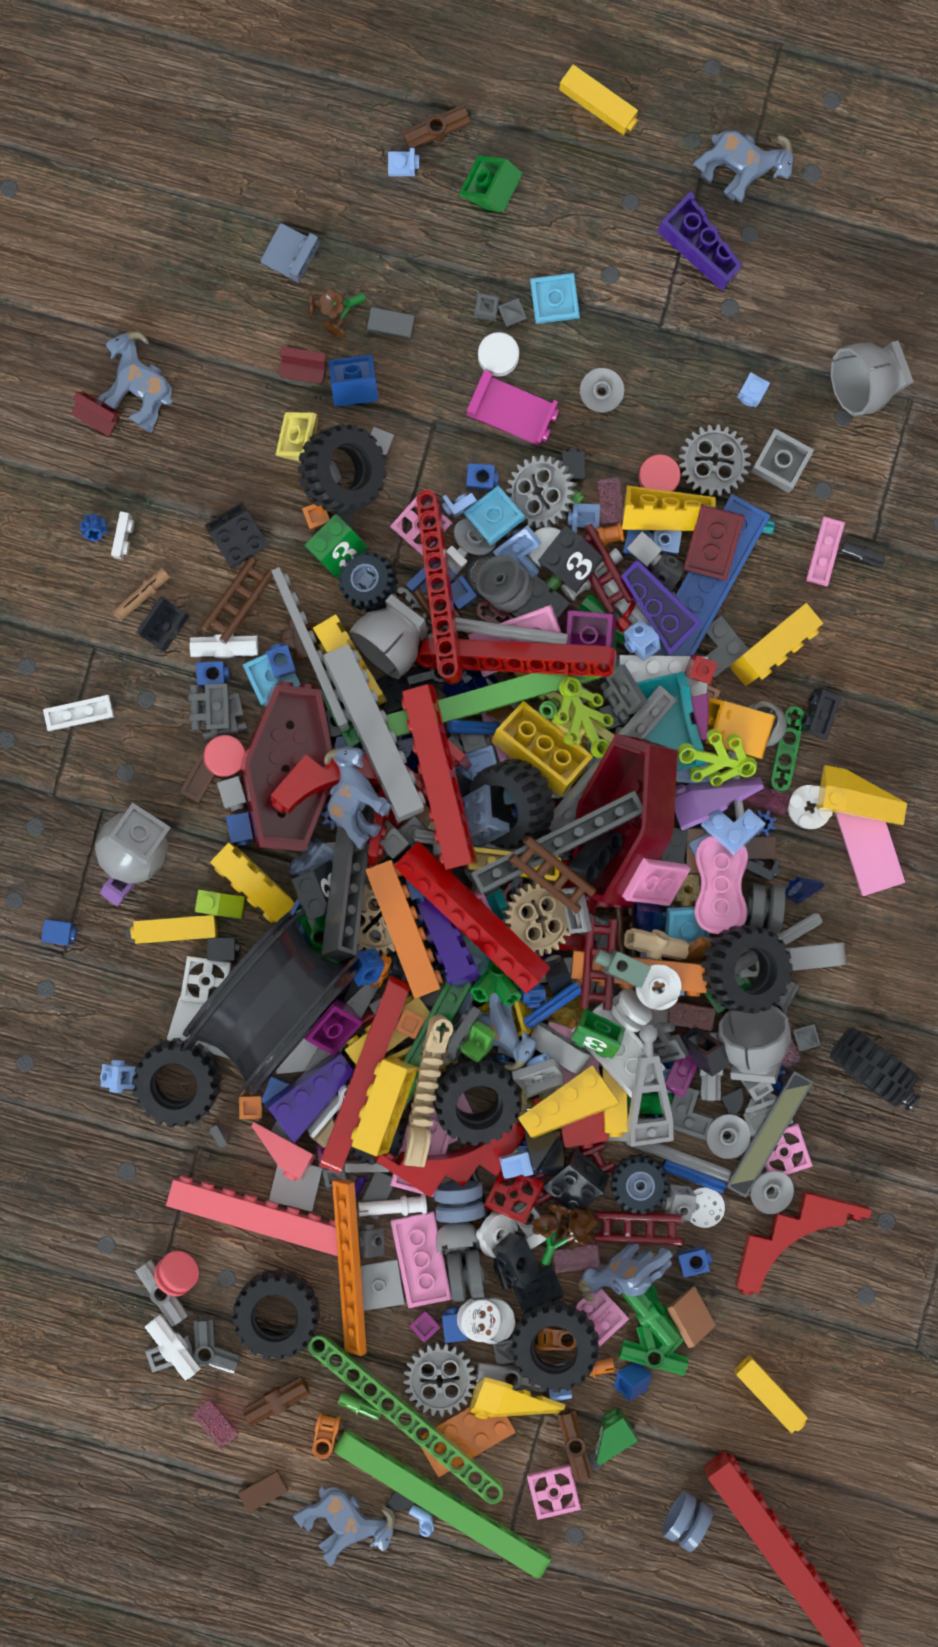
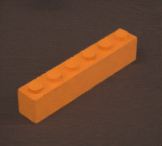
M390 860L365 871L415 999L441 989L440 983H443V979L439 970L434 971L431 962H434L435 959L431 948L426 950L423 941L427 940L423 928H418L415 919L419 917L414 905L410 907L407 898L411 896L406 884L402 885L399 877L402 874L394 867L396 863L394 864Z
M573 950L570 977L575 979V982L582 984L584 951ZM593 956L592 970L602 971L603 966L594 962L595 957ZM631 957L648 966L659 964L673 969L680 978L681 990L687 991L689 996L700 997V993H706L705 986L707 982L703 981L702 974L705 973V968H702V964ZM617 962V964H616V968H617V969L619 968V965H620L619 962ZM614 978V983L620 984L619 988L633 989V986ZM591 979V981H597V985L605 986V980ZM655 981L652 990L655 991V988L664 987V983Z

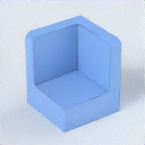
M522 1150L499 1157L505 1179L519 1175H533L527 1151Z

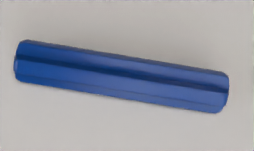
M451 720L447 722V731L460 734L494 735L501 723Z
M573 982L523 1018L525 1025L530 1029L581 994L582 987L579 983Z
M665 1160L662 1168L667 1173L723 1193L726 1188V1182L669 1160Z

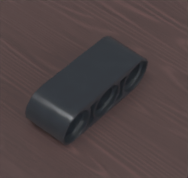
M608 831L588 841L571 861L569 868L588 883H593L621 849L623 844L621 833Z

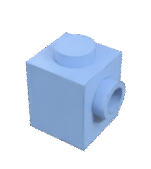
M750 373L737 398L743 404L756 408L770 383Z
M654 530L653 533H650L649 538L662 549L659 554H664L665 552L670 556H677L682 531Z

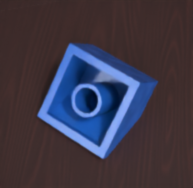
M372 354L329 360L335 407L379 401Z

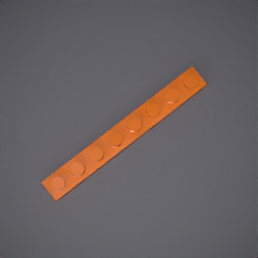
M338 1178L332 1181L344 1348L346 1352L362 1356L367 1353L355 1183Z

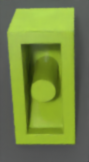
M198 890L195 912L242 919L245 897Z

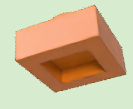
M312 504L302 508L310 530L324 526L330 520L327 511L323 510L322 506Z
M404 1009L395 1030L415 1039L425 1019Z
M240 1096L239 1119H262V1096Z

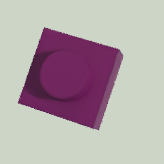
M425 1309L409 1324V1327L423 1342H426L441 1328V1325Z

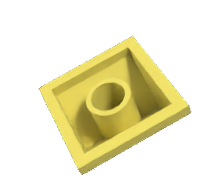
M285 412L276 456L299 461L300 453L305 452L303 450L305 442L310 441V437L317 431L319 422L317 414Z

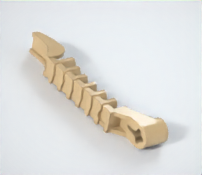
M441 1014L430 1018L424 1043H422L423 1051L422 1055H420L421 1062L420 1067H418V1079L415 1082L416 1090L413 1093L414 1101L411 1104L412 1112L409 1115L410 1123L408 1124L407 1146L403 1163L406 1166L424 1167L429 1151L431 1132L428 1126H433L430 1113H434L435 1110L432 1102L436 1100L434 1091L439 1085L436 1082L437 1077L441 1075L439 1071V1065L443 1064L441 1053H445L449 1038L453 1032L451 1022ZM441 1023H443L445 1027H441L440 1031H438L436 1027L441 1026Z

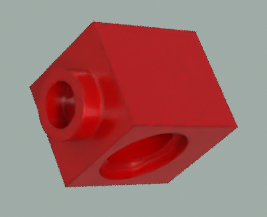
M690 655L684 672L685 676L710 684L718 663L697 655Z

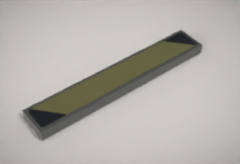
M792 1070L729 1178L726 1187L745 1198L747 1197L754 1181L760 1175L813 1084L812 1080Z

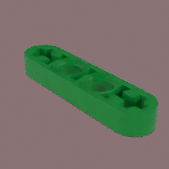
M792 706L784 712L788 726L791 725V718L788 717V714L793 713L794 710L796 715L799 716V719H796L793 727L798 726V729H786V732H792L795 735V742L788 745L784 742L783 738L777 742L770 785L778 792L787 790L792 781L802 732L800 731L802 727L801 719L804 715L803 710L797 706ZM781 754H788L790 756L791 762L788 766H782L779 763ZM777 768L789 770V774H783V780L786 781V785H782L781 788L775 782V779H778L781 772H776Z

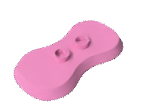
M713 836L704 838L698 845L695 855L696 864L701 876V891L695 905V917L703 930L719 934L724 929L729 930L732 926L744 925L746 921L747 905L742 894L741 882L748 862V852L744 846L733 855Z

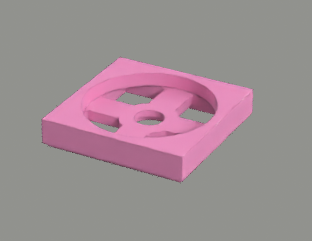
M416 496L392 523L390 528L423 556L422 544H416L413 541L420 534V529L417 527L419 522L418 515L411 510L417 507ZM427 501L424 506H429L431 503ZM442 514L445 533L453 523ZM404 517L410 520L413 526L407 534L402 529ZM437 541L432 542L429 548H432Z
M799 1124L789 1125L784 1133L795 1135L799 1142L789 1145L782 1135L776 1149L765 1164L767 1172L780 1171L788 1175L812 1167ZM781 1148L788 1149L786 1156L780 1154ZM803 1151L800 1162L794 1167L791 1159L793 1154ZM779 1159L783 1161L785 1170H777L771 1167L769 1162Z
M570 1464L527 1474L537 1520L581 1510ZM561 1473L569 1479L570 1484L560 1486L556 1483L555 1474ZM542 1477H546L548 1485L546 1489L535 1492L537 1481ZM552 1488L558 1490L557 1496L550 1495L549 1492ZM573 1493L571 1501L562 1508L560 1501L562 1496ZM548 1499L552 1502L553 1510L542 1507L538 1501Z

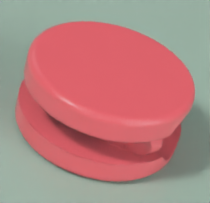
M661 454L651 456L644 461L638 475L639 485L642 488L674 492L680 481V469L678 464L669 456Z
M217 736L204 749V764L216 776L228 777L234 775L241 769L245 749L242 743L233 736Z
M173 1251L157 1263L154 1270V1278L156 1284L164 1293L170 1296H181L197 1283L199 1269L195 1260L190 1255L182 1251Z

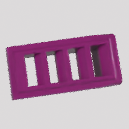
M708 694L691 697L693 707L691 715L694 724L697 725L702 745L705 744L708 733Z

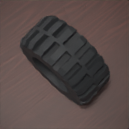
M352 424L336 425L314 433L310 437V441L305 442L303 446L305 452L300 453L298 459L301 461V466H298V473H301L302 479L299 481L301 486H305L306 490L304 492L307 497H313L312 502L316 506H322L323 510L328 512L334 511V513L359 510L370 505L371 501H375L379 496L377 491L383 490L385 483L382 481L387 477V471L384 470V465H387L386 458L383 459L381 454L383 450L381 446L376 445V438L373 435L368 436L367 430L363 428L358 429L356 425ZM336 448L345 451L354 464V481L348 490L340 487L331 474L330 460Z
M508 759L486 767L477 773L469 788V791L472 793L485 784L490 786L492 818H498L509 823L510 832L490 842L491 844L495 843L496 847L502 849H514L526 845L523 841L528 835L534 840L541 838L550 828V821H553L554 812H552V809L555 808V801L551 797L553 795L552 789H549L547 785L549 782L540 775L541 772L536 767L532 768V764L526 761ZM504 788L513 795L517 802L518 820L509 813L505 806Z
M735 925L730 927L729 930L724 929L718 934L719 938L714 937L710 942L712 946L710 949L707 948L704 954L707 956L706 961H702V968H705V973L702 974L703 981L708 983L705 988L708 993L713 994L712 999L717 1003H721V1006L727 1009L756 1014L760 1011L765 1012L771 1009V1005H777L781 1000L779 997L781 995L785 996L788 991L786 986L787 983H791L792 977H789L790 971H793L792 964L789 963L791 955L789 951L785 950L786 944L784 941L779 940L778 935L761 927ZM752 948L759 960V973L755 982L747 989L742 990L735 978V966L740 955L747 949Z
M853 1027L846 1030L830 1051L829 1058L894 1107L899 1106L918 1082V1075L883 1047Z
M173 1038L171 1041L166 1039L150 1048L140 1059L134 1070L135 1075L132 1077V1084L135 1085L132 1092L134 1097H138L136 1104L139 1109L143 1107L146 1110L144 1115L147 1118L153 1116L156 1118L155 1123L161 1125L162 1122H165L167 1127L174 1128L177 1124L180 1127H185L190 1122L194 1124L199 1121L202 1116L209 1112L221 1089L219 1087L221 1074H218V1063H214L212 1060L213 1054L210 1051L206 1053L203 1050L205 1046L202 1044H194L189 1050L184 1052L182 1047L187 1039L185 1041H181L180 1038ZM169 1063L181 1064L194 1074L197 1081V1090L192 1098L187 1101H174L161 1092L157 1083V1074L164 1065Z
M487 1055L479 1062L471 1058L464 1060V1057L457 1059L458 1063L455 1065L450 1063L446 1066L447 1072L442 1071L438 1077L439 1082L437 1083L439 1085L434 1091L436 1100L433 1103L442 1129L447 1130L448 1136L452 1139L457 1137L458 1142L466 1144L469 1141L474 1146H478V1142H483L486 1145L491 1144L490 1140L492 1139L498 1141L503 1138L502 1134L504 1132L508 1134L513 1129L511 1124L517 1123L518 1113L521 1112L522 1107L520 1102L521 1094L517 1083L513 1080L511 1071L504 1068L500 1060L495 1058L491 1061L490 1056ZM486 1086L492 1088L498 1094L495 1103L488 1110L481 1113H465L456 1106L462 1093L472 1087Z
M277 1269L276 1272L267 1270L261 1275L257 1274L244 1285L233 1307L234 1315L232 1322L236 1327L234 1332L237 1338H241V1344L244 1348L248 1346L251 1349L250 1353L255 1356L257 1353L263 1355L262 1359L269 1360L270 1357H275L277 1361L282 1360L285 1356L288 1358L295 1356L296 1352H301L311 1342L320 1318L318 1298H315L314 1289L306 1284L307 1281L303 1277L301 1279L296 1277V1273L292 1271L285 1273L284 1269ZM268 1295H281L288 1298L295 1305L297 1321L289 1332L283 1334L269 1333L258 1324L255 1316L256 1307L264 1297Z
M551 1300L544 1301L542 1305L537 1304L533 1306L519 1321L512 1338L511 1352L514 1354L513 1362L515 1367H519V1374L522 1378L527 1377L529 1379L528 1383L533 1387L537 1384L541 1386L540 1390L547 1392V1389H553V1393H560L561 1389L569 1391L576 1384L581 1385L585 1378L589 1377L593 1371L599 1352L598 1332L595 1331V1324L592 1319L589 1320L587 1318V1313L583 1309L581 1311L576 1309L577 1305L573 1303L567 1305L562 1300H557V1303H552ZM558 1326L566 1329L573 1335L576 1340L577 1351L569 1363L559 1366L551 1365L544 1362L537 1355L534 1342L537 1334L543 1328Z

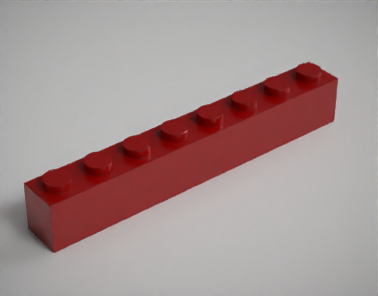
M427 684L402 691V706L407 711L409 717L407 727L409 732L413 734L414 742H412V747L415 755H418L420 763L418 764V772L424 779V796L426 799H429V817L432 822L434 821L436 828L434 837L441 849L439 854L442 866H445L446 870L478 863L434 685Z
M419 841L394 866L526 994L540 982L551 968L449 870H446L445 866H442L441 862Z

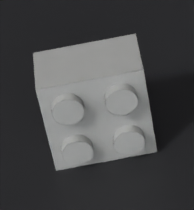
M774 429L755 462L751 473L790 493L814 449Z

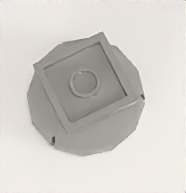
M899 341L891 342L884 348L871 342L850 344L840 348L834 355V360H832L830 376L834 394L842 408L854 416L871 414L884 408L893 395L914 383Z
M391 594L386 600V609L366 613L356 621L349 632V636L358 650L379 670L392 678L400 679L415 662L418 656L419 642L421 643L423 639L428 638L425 620Z
M132 803L126 812L118 813L100 828L95 842V852L99 865L113 879L127 884L145 882L163 867L168 852L166 834L171 827Z
M771 1006V1009L765 1012L760 1011L756 1014L729 1010L719 1022L718 1033L719 1041L725 1046L728 1060L733 1064L730 1072L731 1079L776 1084L782 1060L790 1049L791 1030L787 1016L774 1006Z

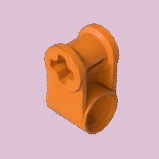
M549 1326L543 1328L537 1334L535 1349L542 1351H570L577 1344L575 1338L571 1343L562 1341L561 1337L564 1334H571L566 1329L558 1326Z
M319 1412L312 1446L313 1454L317 1458L326 1459L331 1455L335 1437H337L340 1416L334 1418ZM319 1442H326L329 1449L327 1451H320L317 1448V1444Z

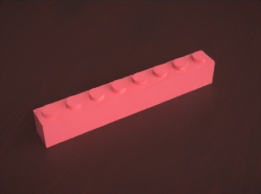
M180 1175V1178L176 1177L172 1182L166 1203L168 1207L338 1256L335 1219H330L329 1222L322 1220V1216L315 1213L305 1215L294 1207L288 1206L285 1209L278 1207V1203L266 1200L265 1203L257 1201V1197L250 1194H244V1196L237 1195L233 1189L223 1188V1190L214 1188L215 1185L209 1182L202 1181L201 1184L192 1182L193 1178L185 1175Z

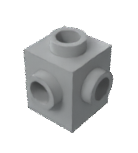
M669 1184L667 1196L662 1201L663 1210L666 1214H683L684 1220L691 1221L692 1213L696 1210L697 1196L689 1186Z

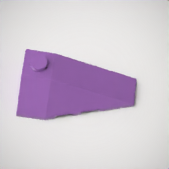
M761 777L726 780L718 787L713 786L710 782L676 786L675 813L682 831L710 819L708 814L715 810L722 812L728 809L727 806L730 805L731 801H742L764 789Z

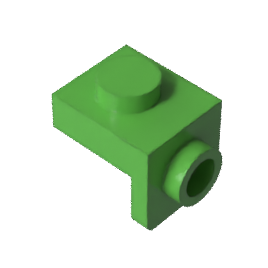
M477 1021L472 1026L468 1041L461 1047L460 1051L474 1061L479 1062L491 1050L496 1033Z

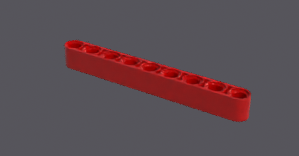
M423 490L418 494L416 502L437 668L440 676L446 683L456 684L462 678V666L441 505L432 491ZM433 500L431 505L424 506L427 501ZM430 521H436L433 526L427 527ZM438 541L437 546L429 548L432 542ZM441 562L438 568L432 569L435 563ZM444 583L441 589L435 590L437 584ZM446 604V608L444 610L437 611L440 605ZM449 625L446 632H440L443 626ZM446 647H452L449 653L443 654V650ZM449 668H455L451 675H445Z
M425 638L421 642L417 662L422 667L437 668L434 638ZM458 639L462 670L608 677L613 674L617 657L616 651L608 646ZM446 647L443 650V654L449 653L452 647Z
M391 975L388 979L319 1164L323 1168L337 1173H341L353 1142L351 1139L352 1133L361 1121V1118H359L360 1110L363 1105L367 1104L369 1098L367 1096L368 1088L371 1083L374 1084L377 1076L374 1074L375 1068L384 1059L410 990L409 983L405 980Z

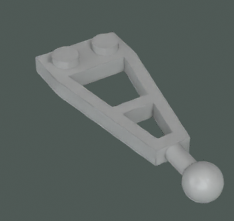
M652 1025L643 1026L639 1032L640 1038L644 1042V1055H639L627 1122L628 1145L631 1147L673 1141V1117L660 1057L653 1052V1042L657 1039L658 1032ZM647 1064H652L656 1082L644 1083ZM658 1091L663 1118L638 1121L642 1093Z

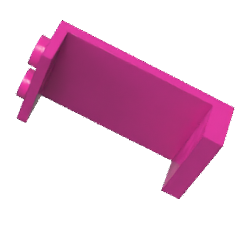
M484 370L467 409V416L540 447L541 442H546L551 432L548 429L550 421L555 422L560 409H557L558 401L548 402L492 377L493 373Z

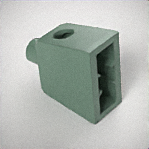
M599 949L594 958V962L603 966L602 972L638 988H642L651 969L650 966L618 951L607 953ZM617 962L620 964L618 969L616 968Z

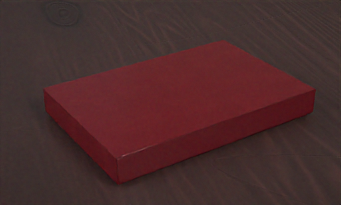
M701 504L683 570L727 581L745 515Z

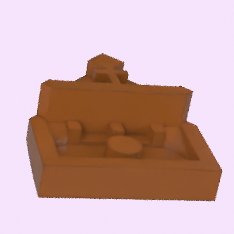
M700 937L696 941L689 942V954L686 959H681L680 962L699 963L706 961L707 956L704 954L707 948H711L710 942L714 937L707 939L706 937Z

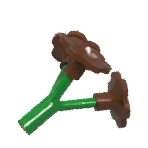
M309 289L310 318H313L315 308H321L323 314H328L330 318H336L333 323L324 320L322 327L328 330L330 334L345 339L346 332L341 329L344 323L343 319L350 307L364 302L366 297L363 293L344 300L341 293H336L334 289H329L320 299H315L312 289Z
M551 1204L547 1205L546 1209L553 1211L554 1216L550 1217L544 1214L532 1221L533 1233L536 1235L541 1234L546 1238L547 1247L541 1261L544 1265H550L555 1249L568 1241H575L583 1246L588 1243V1234L583 1229V1225L579 1221L571 1219L568 1227L569 1233L566 1234L564 1239L555 1244L559 1223L562 1222L564 1215H570L573 1210Z

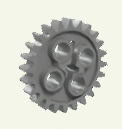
M719 424L715 430L712 429L711 425H708L706 432L700 427L698 430L699 435L692 432L691 438L693 440L686 438L684 442L688 447L682 446L680 449L685 453L678 457L679 460L684 461V463L679 465V469H685L681 477L688 476L689 479L685 484L693 483L692 491L700 488V495L708 491L710 497H712L713 492H716L717 496L721 497L723 490L729 495L730 487L737 490L738 485L736 482L742 484L744 479L741 475L747 476L749 473L744 469L751 465L750 462L745 461V459L751 456L749 453H744L748 445L741 446L740 443L743 437L736 439L737 431L730 435L728 433L729 427L721 431ZM699 445H708L710 452L708 454L700 452ZM729 447L732 450V455L724 456L721 448ZM698 457L707 461H696L695 458ZM712 457H716V461L719 462L716 466H714L713 462L708 460H711ZM733 461L734 464H733V465H730V464H728V463H723V462ZM704 466L708 470V474L701 476L697 473L696 468ZM719 469H727L730 476L722 478L719 475Z
M541 455L540 459L532 456V462L525 459V467L517 465L519 472L511 473L515 477L514 480H508L512 488L506 489V492L512 493V496L509 498L525 515L526 519L521 523L528 522L529 527H534L536 524V528H542L543 524L545 527H551V522L558 525V517L566 519L564 512L572 511L568 505L575 504L571 496L577 495V492L571 491V488L577 484L570 482L574 475L566 474L569 467H562L563 462L560 460L555 462L554 457H549L547 460V456ZM548 471L549 479L544 482L543 475ZM529 482L531 487L530 490L526 493L525 485ZM557 491L559 496L557 501L554 502L552 495ZM536 502H539L540 508L535 513L534 505Z
M437 1341L436 1347L432 1348L428 1343L427 1351L420 1347L419 1356L414 1353L412 1354L414 1362H407V1366L411 1369L404 1370V1374L409 1377L405 1378L403 1382L410 1386L405 1388V1392H412L409 1400H417L416 1408L423 1405V1413L431 1409V1414L434 1416L437 1410L440 1412L441 1417H443L444 1410H448L449 1414L452 1415L453 1407L459 1411L461 1410L460 1402L465 1405L468 1404L465 1396H473L469 1389L475 1388V1383L471 1382V1380L476 1379V1374L470 1373L474 1370V1365L467 1366L470 1362V1357L463 1359L464 1350L457 1353V1345H454L452 1349H448V1343H445L442 1348ZM452 1362L456 1365V1369L449 1372L445 1370V1364ZM431 1364L434 1370L431 1373H425L422 1370V1366ZM437 1375H442V1383H438ZM459 1376L460 1379L456 1380L452 1379V1377ZM421 1378L431 1379V1380H427V1381H425V1382H421V1381H420ZM455 1385L458 1391L454 1394H449L446 1391V1387ZM431 1386L436 1392L433 1395H426L423 1392L424 1388Z

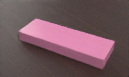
M828 517L822 518L806 582L824 587L828 586L845 522Z

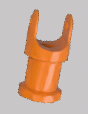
M621 522L617 523L616 526L608 528H595L604 546L616 541L625 542Z

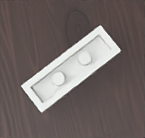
M109 695L43 709L49 732L114 717Z

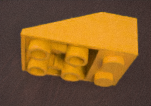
M709 698L708 731L711 729L719 730L725 750L732 752L735 751L729 747L727 737L731 734H738L742 740L741 746L745 755L762 759L775 716L726 701ZM707 738L705 744L714 747Z

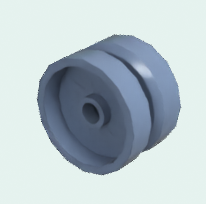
M468 1180L464 1187L456 1181L439 1184L434 1192L435 1201L440 1203L435 1207L436 1220L445 1223H458L477 1220L485 1216L484 1202L478 1200L483 1196L482 1182Z
M683 1491L670 1508L661 1534L671 1542L678 1539L680 1547L688 1552H692L706 1534L714 1509L704 1501L696 1504V1497L687 1491Z

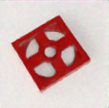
M501 1170L484 1207L526 1224L544 1187V1183L523 1175L505 1179ZM516 1179L513 1185L508 1187L502 1185L507 1180ZM525 1181L533 1189L532 1196L522 1192ZM512 1191L518 1192V1196L516 1198L510 1197V1193ZM496 1193L504 1195L506 1198L502 1207L496 1204ZM517 1202L527 1204L522 1212L516 1213L511 1210Z

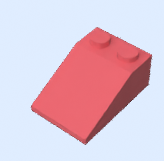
M253 1122L252 1128L279 1168L284 1170L283 1175L293 1181H296L298 1178L304 1179L316 1156Z

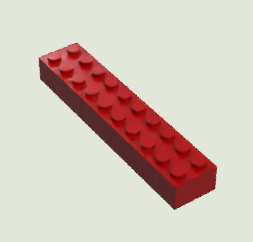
M724 1450L703 1465L709 1481L830 1647H864L860 1640L863 1636L852 1618H849L840 1601L835 1599L832 1594L833 1592L826 1582L822 1581L813 1564H809L800 1546H795L793 1537L787 1528L782 1526L779 1521L780 1519L773 1509L768 1510L769 1506L759 1490L755 1492L756 1488L747 1473L741 1474L742 1469L734 1455L728 1456Z

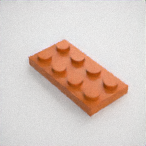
M470 1405L435 1425L437 1429L472 1458L516 1433L508 1416L480 1419L475 1417V1413L469 1412ZM426 1430L419 1436L425 1438L429 1436V1431ZM437 1442L435 1444V1449L438 1452L447 1450L445 1443ZM422 1448L438 1477L449 1472L444 1465ZM454 1457L452 1463L458 1467L464 1463V1460L461 1457Z

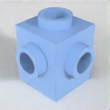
M642 620L631 625L624 632V645L626 649L632 654L635 653L643 661L661 649L658 634L651 625L645 624Z
M112 1060L111 1064H102L100 1075L101 1087L109 1088V1092L122 1093L123 1089H134L135 1085L132 1084V1077L135 1075L134 1070L136 1067L125 1065L124 1060Z

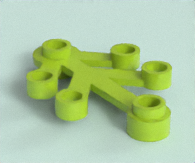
M566 677L559 684V690L563 698L560 710L554 714V721L558 725H563L569 721L568 711L572 702L575 710L570 730L564 735V742L567 745H574L579 741L578 733L582 723L592 744L591 754L601 759L610 743L605 739H599L590 719L597 721L598 725L605 729L612 726L613 718L610 714H602L591 709L600 707L603 704V697L600 694H593L581 688V683L578 679ZM580 698L587 700L591 708L583 705ZM560 714H561V715L563 716V718H564L563 721L560 719Z
M711 729L707 733V738L714 745L717 754L696 750L693 745L683 743L678 747V757L684 764H689L695 759L711 763L703 768L693 767L690 769L689 776L693 782H700L709 775L710 783L718 787L724 781L737 775L750 777L756 772L757 763L752 756L745 755L741 746L742 740L738 734H731L727 737V743L731 749H734L737 759L728 756L721 741L722 735L717 729ZM726 766L731 767L723 773L718 772V770Z

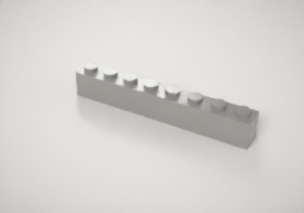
M348 644L324 654V663L388 802L392 804L391 809L396 820L401 822L423 812V805L426 802L422 792L416 791L414 786L416 780L412 771H407L404 765L407 761L403 751L397 750L395 745L397 738L393 730L389 731L385 724L388 722L385 712L383 710L379 711L376 704L379 700L375 691H370L367 685L369 682L368 675L365 670H360L358 665L360 662L356 650H351Z

